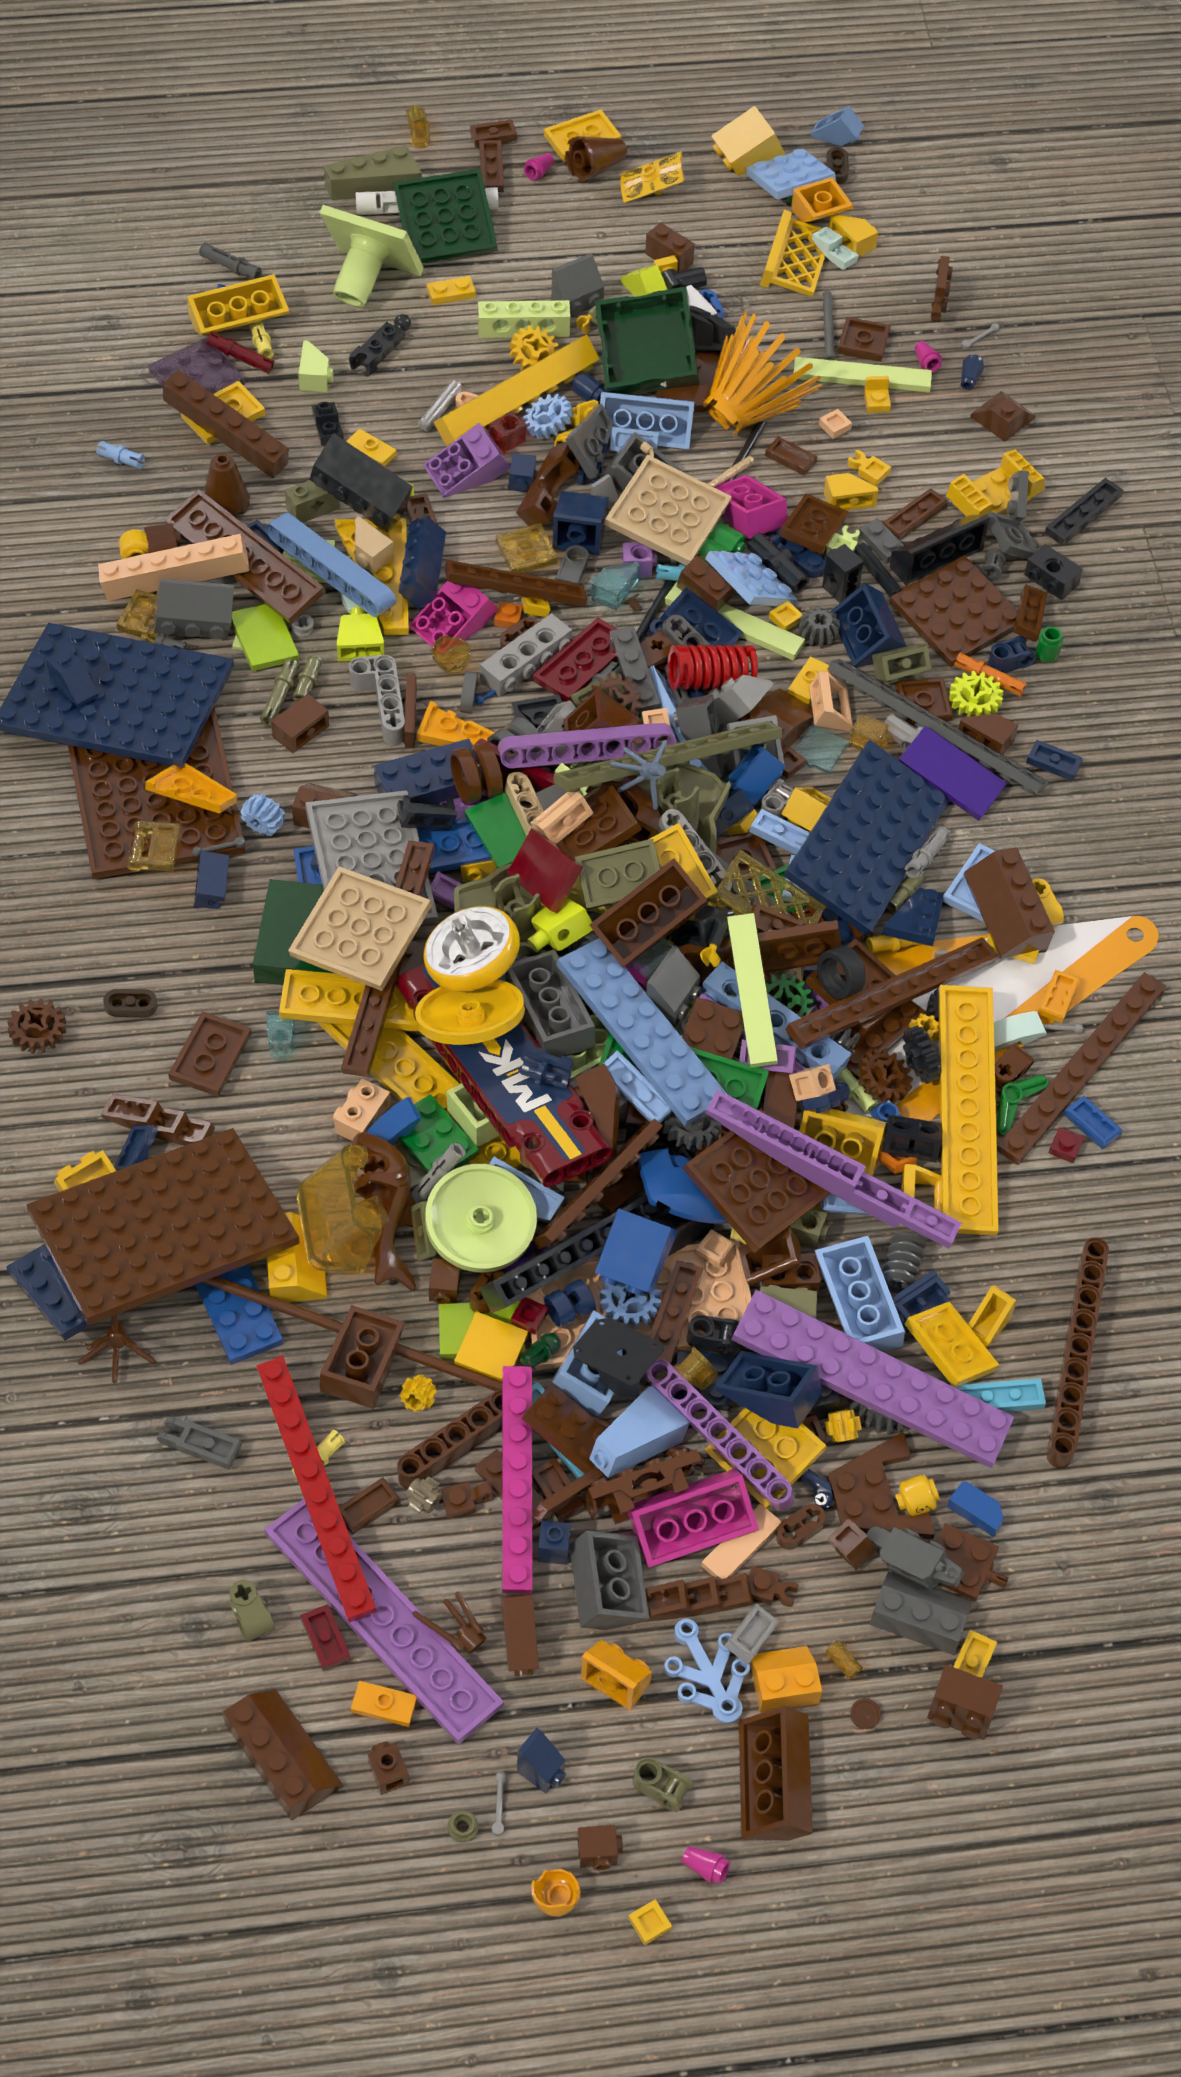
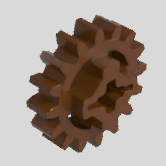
M609 673L607 674L606 681L598 678L600 685L591 686L594 691L598 688L603 690L607 687L608 691L606 694L611 698L613 690L616 696L621 698L618 701L619 704L625 707L626 704L631 703L629 711L636 716L639 715L635 708L642 707V703L637 701V698L642 697V693L634 691L638 687L636 683L629 685L630 677L622 680L621 674L618 673L616 679H613ZM616 684L625 686L629 692H620Z
M30 999L28 1001L29 1005L26 1007L20 1003V1011L12 1010V1019L7 1020L9 1037L12 1038L13 1045L20 1044L21 1051L30 1048L31 1054H34L36 1049H41L42 1053H46L47 1046H50L52 1049L56 1048L55 1041L62 1042V1034L67 1032L65 1015H62L61 1008H54L52 1001L44 1005L43 999H39L38 1004H34Z
M877 1048L871 1053L868 1051L857 1064L859 1069L856 1072V1076L861 1077L858 1084L865 1085L864 1093L871 1092L873 1100L879 1097L882 1103L889 1100L895 1104L898 1100L902 1101L912 1089L910 1083L913 1081V1077L907 1075L911 1069L904 1068L905 1060L901 1059L898 1061L895 1052L891 1056L888 1055L887 1049H883L881 1053Z

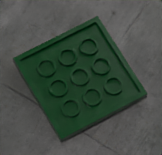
M481 169L393 182L402 230L407 231L421 263L498 251Z

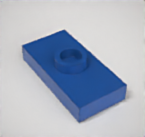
M1084 1095L1064 1112V1116L1102 1150L1122 1134L1123 1130Z

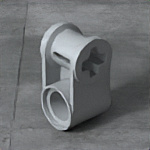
M779 778L763 797L761 809L784 819L785 816L782 815V812L794 788L786 785L784 780Z

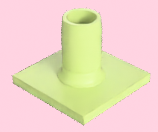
M322 206L320 215L340 251L347 253L333 290V295L340 301L351 306L364 307L372 292L382 264L421 276L424 268L407 231L329 206Z

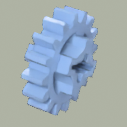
M548 394L546 399L543 400L540 397L537 403L532 402V408L525 410L527 415L523 416V419L525 421L524 425L532 437L536 435L540 439L545 435L546 439H548L550 434L553 433L557 436L558 431L566 430L564 425L571 424L570 418L574 417V414L572 412L573 408L565 396L560 398L559 394H556L552 398Z

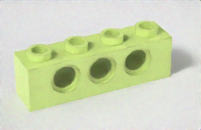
M569 301L478 302L479 338H512L520 328L526 330L528 325L532 327V330L539 326L541 332L547 329L548 337L552 335L554 337H570Z

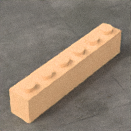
M241 534L98 564L100 584L108 601L157 591L160 578L200 582L250 571L248 553Z

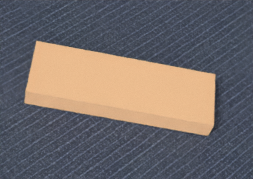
M759 1504L753 1510L759 1530L720 1543L702 1561L701 1566L717 1580L731 1577L777 1531L781 1521L762 1504Z

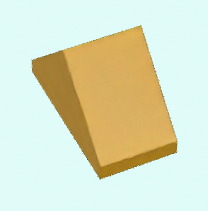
M995 1285L991 1286L968 1324L986 1347L993 1342L1011 1320L1017 1301Z

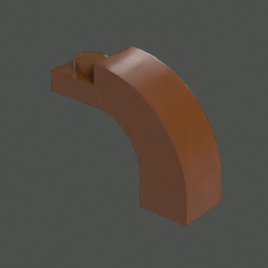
M624 777L621 781L610 782L617 791L618 788L631 780ZM637 784L618 793L642 828V830L627 840L637 843L654 837L659 831L660 814L658 809H653L652 799ZM587 786L585 792L589 793L597 787Z

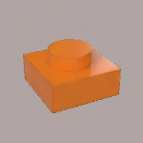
M499 601V609L496 611L494 626L510 628L521 620L523 605Z
M881 1150L877 1160L887 1167L889 1171L897 1174L903 1172L905 1164L916 1165L917 1158L892 1156Z

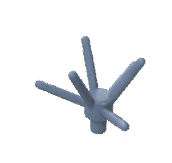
M666 740L662 741L653 762L645 761L627 747L623 748V752L640 763L641 766L611 762L610 765L612 767L639 771L641 776L618 788V793L631 788L643 780H650L653 809H658L656 779L666 772L665 767L659 765L667 745Z

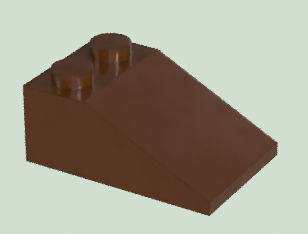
M780 688L764 696L749 713L738 720L739 722L776 715L778 726L782 728V738H780L782 749L787 745L791 747L814 722L812 707Z
M351 1305L320 1372V1392L374 1409L384 1387L405 1322Z

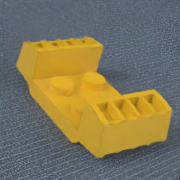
M1014 449L1003 454L1001 467L974 481H971L965 474L954 479L949 485L946 497L966 517L969 515H988L991 511L1006 515L1007 503L1010 500L1008 481L1012 474L1019 470L1029 471L1027 503L1031 498L1045 490V478Z

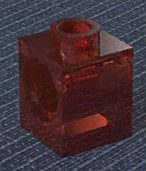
M510 411L489 424V434L503 453H506L526 441L527 427L522 418H518Z

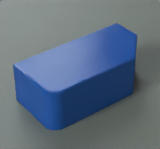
M962 1482L948 1501L947 1507L992 1537L997 1534L1002 1526L1004 1519L1000 1503L968 1482Z

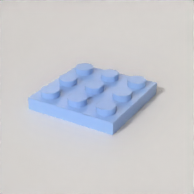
M797 149L793 153L778 155L774 159L759 161L752 166L746 167L747 176L777 200L793 195V189L831 177L836 181L835 172L805 149Z
M723 550L721 552L709 551L705 558L748 604L780 606L789 601L794 605L798 600L791 593L792 590L787 585L781 583L776 578V573L766 568L761 563L762 559L754 553H731Z

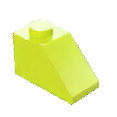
M658 265L637 269L620 277L621 283L635 297L647 295L655 291L667 290Z

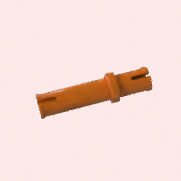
M962 652L956 658L958 661L954 663V667H958L970 674L972 671H975L977 676H980L982 672H985V678L993 676V683L999 682L1000 688L1018 697L1022 696L1027 685L1026 682H1022L986 665L985 661H977Z

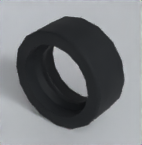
M840 945L820 955L817 962L818 977L829 995L835 999H844L862 991L866 982L865 967L861 958L853 949ZM837 962L842 966L846 976V983L842 980V978L839 975L837 969Z

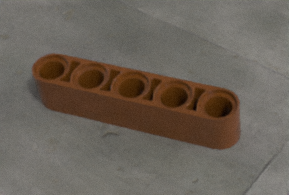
M502 1390L495 1391L402 1455L397 1463L398 1482L400 1485L408 1489L417 1478L421 1480H426L428 1476L432 1478L502 1429V1410L498 1409L497 1406L502 1405ZM481 1420L486 1422V1424L478 1426L474 1422ZM459 1436L462 1437L463 1440L459 1442H454L451 1440V1438ZM432 1452L440 1454V1456L436 1458H431L427 1455ZM409 1468L417 1470L413 1474H407L404 1471Z

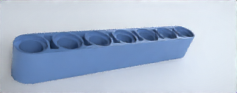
M284 513L266 525V532L274 543L371 616L377 617L396 604V598L391 589L291 514Z

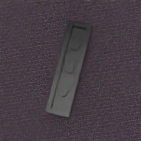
M1104 478L1046 526L1045 534L1060 545H1065L1120 499L1123 489L1107 478Z

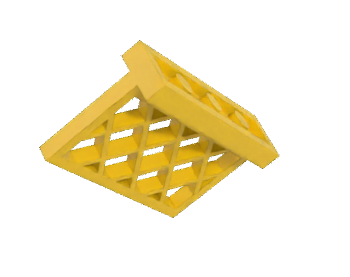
M784 210L760 286L768 288L769 284L772 283L813 297L825 255L814 243L812 234L822 228L791 218L792 212ZM792 227L800 229L803 233L796 235ZM807 238L811 244L804 246L801 240ZM795 242L798 248L792 250L788 244ZM815 249L819 256L813 257L809 251ZM803 253L806 260L800 261L796 255ZM790 257L794 263L787 265L783 259ZM811 264L815 271L808 272L804 266ZM798 268L802 275L795 276L791 270ZM785 272L789 279L777 277V275ZM807 280L811 288L801 285L799 281Z

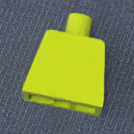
M359 606L351 609V615L341 616L337 638L338 661H351L358 657L384 655V640L377 617L365 614V611Z
M566 898L558 913L544 907L532 918L531 923L536 933L528 938L527 941L536 952L547 944L560 951L591 932L592 928L589 925L592 921L585 908Z

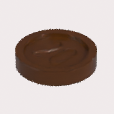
M863 1698L857 1700L852 1705L850 1717L857 1727L871 1729L878 1724L881 1710L875 1701Z

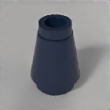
M971 354L962 362L960 385L965 390H972L985 368L984 360L980 356Z

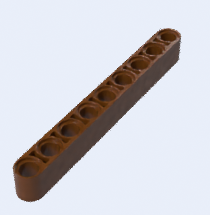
M1099 1237L1089 1238L1085 1242L1079 1260L1047 1449V1460L1056 1468H1065L1071 1464L1078 1443L1109 1253L1107 1242ZM1086 1276H1090L1095 1280H1089L1086 1278ZM1081 1300L1089 1301L1091 1304H1085ZM1077 1324L1085 1325L1087 1328H1081ZM1078 1348L1082 1350L1084 1353H1078L1073 1349ZM1069 1373H1075L1079 1378L1072 1377ZM1065 1398H1072L1075 1402H1068ZM1060 1423H1068L1071 1428H1066ZM1056 1448H1063L1067 1453H1061Z

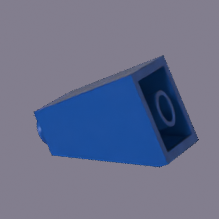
M618 1209L595 1273L602 1275L600 1281L617 1286L618 1282L627 1284V1291L643 1296L644 1291L652 1293L678 1231Z

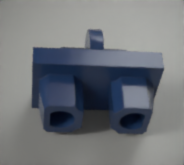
M527 1047L524 1050V1061L520 1074L535 1079V1084L542 1086L545 1082L567 1089L570 1083L573 1060L566 1056L558 1058L549 1055L547 1050L538 1047L535 1050Z

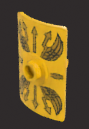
M677 152L623 172L621 174L623 202L628 203L652 193L661 195L663 189L684 182L682 152Z

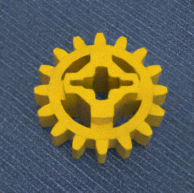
M528 325L526 330L520 328L513 335L509 348L512 349L509 356L515 357L514 365L521 364V371L556 352L559 345L552 342L555 338L554 335L547 336V329L541 332L539 326L532 330V327Z

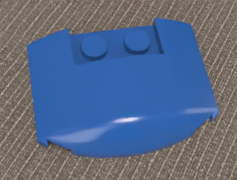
M668 1149L640 1153L641 1157L637 1160L649 1204L656 1206L658 1200L670 1207V1214L689 1220L717 1224L728 1223L682 1169L693 1158L669 1155Z

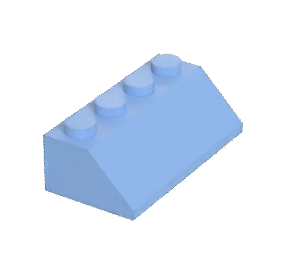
M601 392L600 404L604 406L614 423L613 427L659 432L658 446L689 449L695 402Z
M865 1236L815 1250V1255L844 1333L882 1352L903 1347L905 1331L869 1237Z

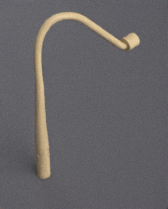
M644 442L640 450L654 458L653 447ZM751 456L746 457L709 482L708 485L716 487L753 465L754 459Z

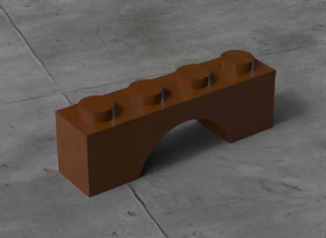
M567 441L550 449L516 512L531 529L551 521L557 506V502L553 499L555 493L580 467V463L570 450Z

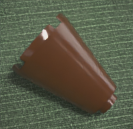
M577 136L568 141L569 151H565V158L571 175H576L579 178L577 179L579 182L588 181L624 160L627 154V146L619 138Z
M228 454L215 455L210 462L204 493L236 517L237 514L241 512L243 514L247 511L250 505L249 492L233 457Z

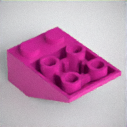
M446 582L437 592L436 598L425 606L409 625V628L438 653L444 655L483 628L499 608L474 586L455 585L451 582Z

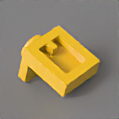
M889 376L866 377L864 397L867 413L890 412Z

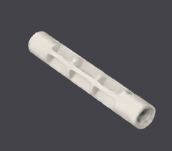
M497 187L485 188L489 209L498 210ZM394 191L356 192L357 215L399 213Z

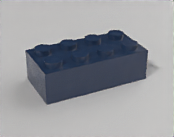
M464 739L374 765V782L378 793L407 790L410 803L441 804V802L447 801L446 798H460L451 774L450 753L461 748H467L471 752L473 745L470 739Z

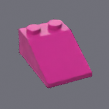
M749 475L741 476L714 487L732 496L723 515L734 530L744 534L747 539H752L759 532L764 534L776 531L787 520L786 498Z

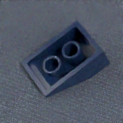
M744 1351L738 1354L715 1386L717 1392L768 1422L796 1429L799 1428L823 1393L818 1366Z

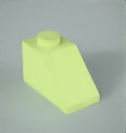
M304 340L299 368L300 390L327 392L328 384L333 383V369L329 368V358L309 341Z

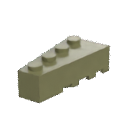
M407 145L324 165V185L332 200L355 199L356 192L394 191L393 182L422 178V172Z

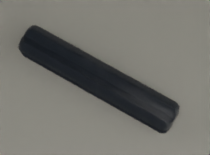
M862 542L860 545H856L855 553L864 561L863 564L891 598V596L899 593L901 587L866 543Z

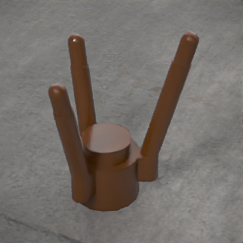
M456 1592L455 1596L469 1620L468 1623H466L448 1599L444 1600V1604L461 1626L456 1632L458 1639L419 1612L413 1611L412 1615L453 1644L458 1652L465 1649L468 1654H471L487 1639L482 1633L484 1629L476 1621L460 1592Z

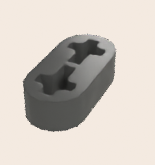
M465 671L460 712L473 713L478 672Z

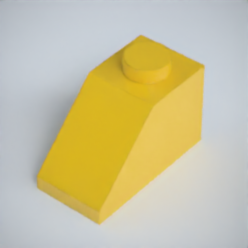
M835 214L830 216L829 228L843 236L842 245L859 254L858 257L876 249L878 231L865 219Z
M850 473L826 476L824 495L828 503L846 511L876 507L878 487Z

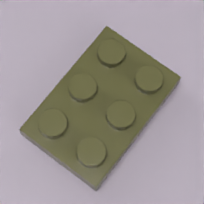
M653 839L575 857L576 862L583 866L579 877L587 910L618 903L660 869Z

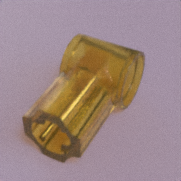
M412 105L406 110L411 144L416 148H426L430 144V123L426 118L425 110L419 105Z

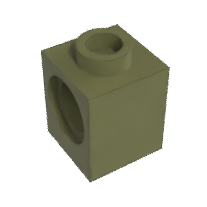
M812 1209L789 1228L799 1239L801 1245L817 1249L819 1241H825L830 1225L825 1224L827 1213ZM809 1225L812 1226L813 1229H807L804 1226Z

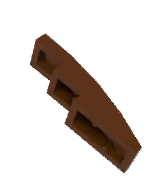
M114 1093L110 1096L101 1113L102 1118L128 1129L139 1125H153L158 1129L155 1138L183 1146L212 1136L215 1130L212 1122L188 1118L185 1111L162 1108L158 1101Z
M746 1573L720 1580L712 1576L685 1583L681 1579L646 1588L649 1620L645 1622L693 1617L753 1605L749 1577Z

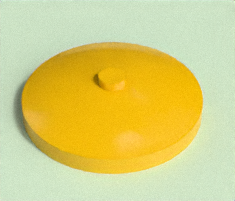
M497 979L485 987L472 991H452L440 986L420 1000L415 1010L417 1027L425 1037L444 1044L465 1045L485 1042L509 1032L522 1020L525 1006L523 995L517 987Z

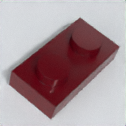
M328 1604L300 1615L301 1622L322 1671L351 1660L350 1653Z

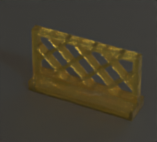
M742 850L737 851L717 889L718 894L712 896L708 902L711 906L730 907L733 910L734 916L751 914L752 906L748 897L758 895L760 904L768 907L764 894L774 892L778 905L769 906L768 908L773 910L779 909L780 913L788 915L786 908L795 906L799 917L798 920L804 922L803 926L808 925L807 922H810L809 925L817 924L826 907ZM740 860L748 864L750 874L741 875L738 867ZM759 876L769 878L772 888L762 889ZM753 878L756 891L746 892L743 879ZM736 881L740 894L734 895L725 889L727 884ZM787 890L790 892L794 902L784 904L780 891ZM808 904L816 910L814 915L805 918L802 905Z

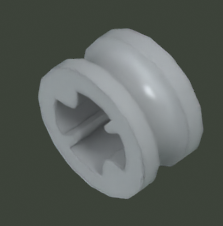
M302 614L292 623V633L301 638L310 636L314 630L312 617Z

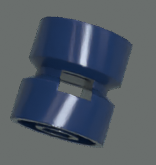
M581 1279L566 1285L564 1291L558 1289L544 1296V1304L549 1307L548 1314L559 1329L575 1322L576 1316L583 1318L591 1314L593 1310L596 1311L594 1298L587 1285Z

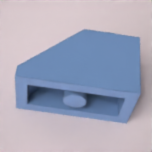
M847 106L818 120L810 135L813 138L843 146L847 143L852 144L859 139L864 124L850 106Z

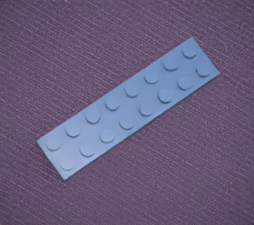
M599 938L558 959L557 967L684 1126L706 1115L705 1111L717 1090L727 1094L629 971L619 964Z

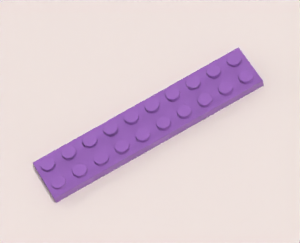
M755 1290L731 1339L761 1355L818 1366L822 1385L989 1468H992L1014 1419L1013 1416L758 1290Z
M304 1498L264 1529L265 1535L406 1689L417 1697V1701L458 1745L504 1707V1701L451 1644L412 1615L413 1611L422 1613L351 1537V1542L377 1612L349 1623Z

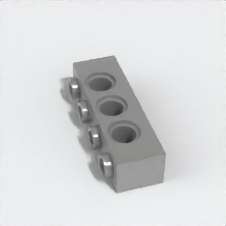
M551 613L481 663L480 681L491 690H495L499 697L506 692L512 691L524 679L530 678L572 640V629Z

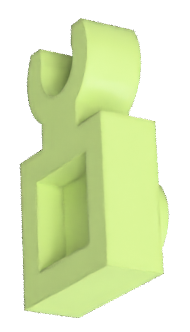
M845 525L842 528L841 535L837 533L834 535L827 547L826 554L843 544H846L854 552L860 531L857 530L854 534H850L847 532L848 526Z

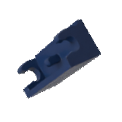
M201 851L197 867L193 908L219 909L220 903L210 900L225 901L229 855Z
M935 1270L892 1297L904 1331L907 1334L910 1332L905 1326L908 1317L950 1301L947 1295L951 1292L938 1277Z

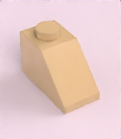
M358 516L355 519L356 561L361 567L375 573L394 558L393 541Z

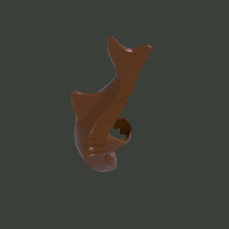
M359 1132L353 1138L352 1152L359 1163V1169L363 1170L364 1174L358 1177L354 1184L356 1194L358 1193L365 1200L378 1206L374 1231V1283L381 1285L385 1281L394 1279L413 1291L416 1286L413 1276L398 1257L394 1247L398 1228L404 1226L413 1227L410 1207L416 1203L410 1194L411 1176L409 1165L404 1156L387 1141L369 1133Z

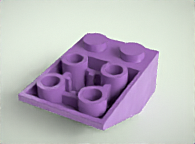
M480 423L476 424L423 464L444 498L492 482L510 469L509 463L495 441Z

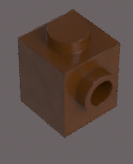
M615 1824L578 1827L577 1843L580 1868L593 1867L595 1870H607L612 1865H617L618 1854H623L622 1835H616Z

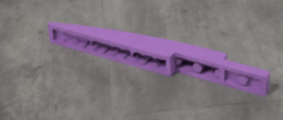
M719 1090L716 1091L705 1113L750 1144L816 1185L890 1226L896 1228L900 1223L948 1249L952 1245L962 1222L863 1172L865 1165Z

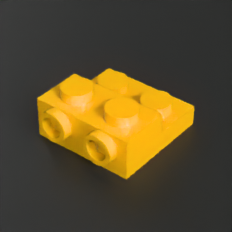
M103 1150L97 1154L91 1151L80 1159L81 1163L72 1168L71 1165H68L56 1173L58 1177L55 1178L54 1184L59 1192L116 1170Z

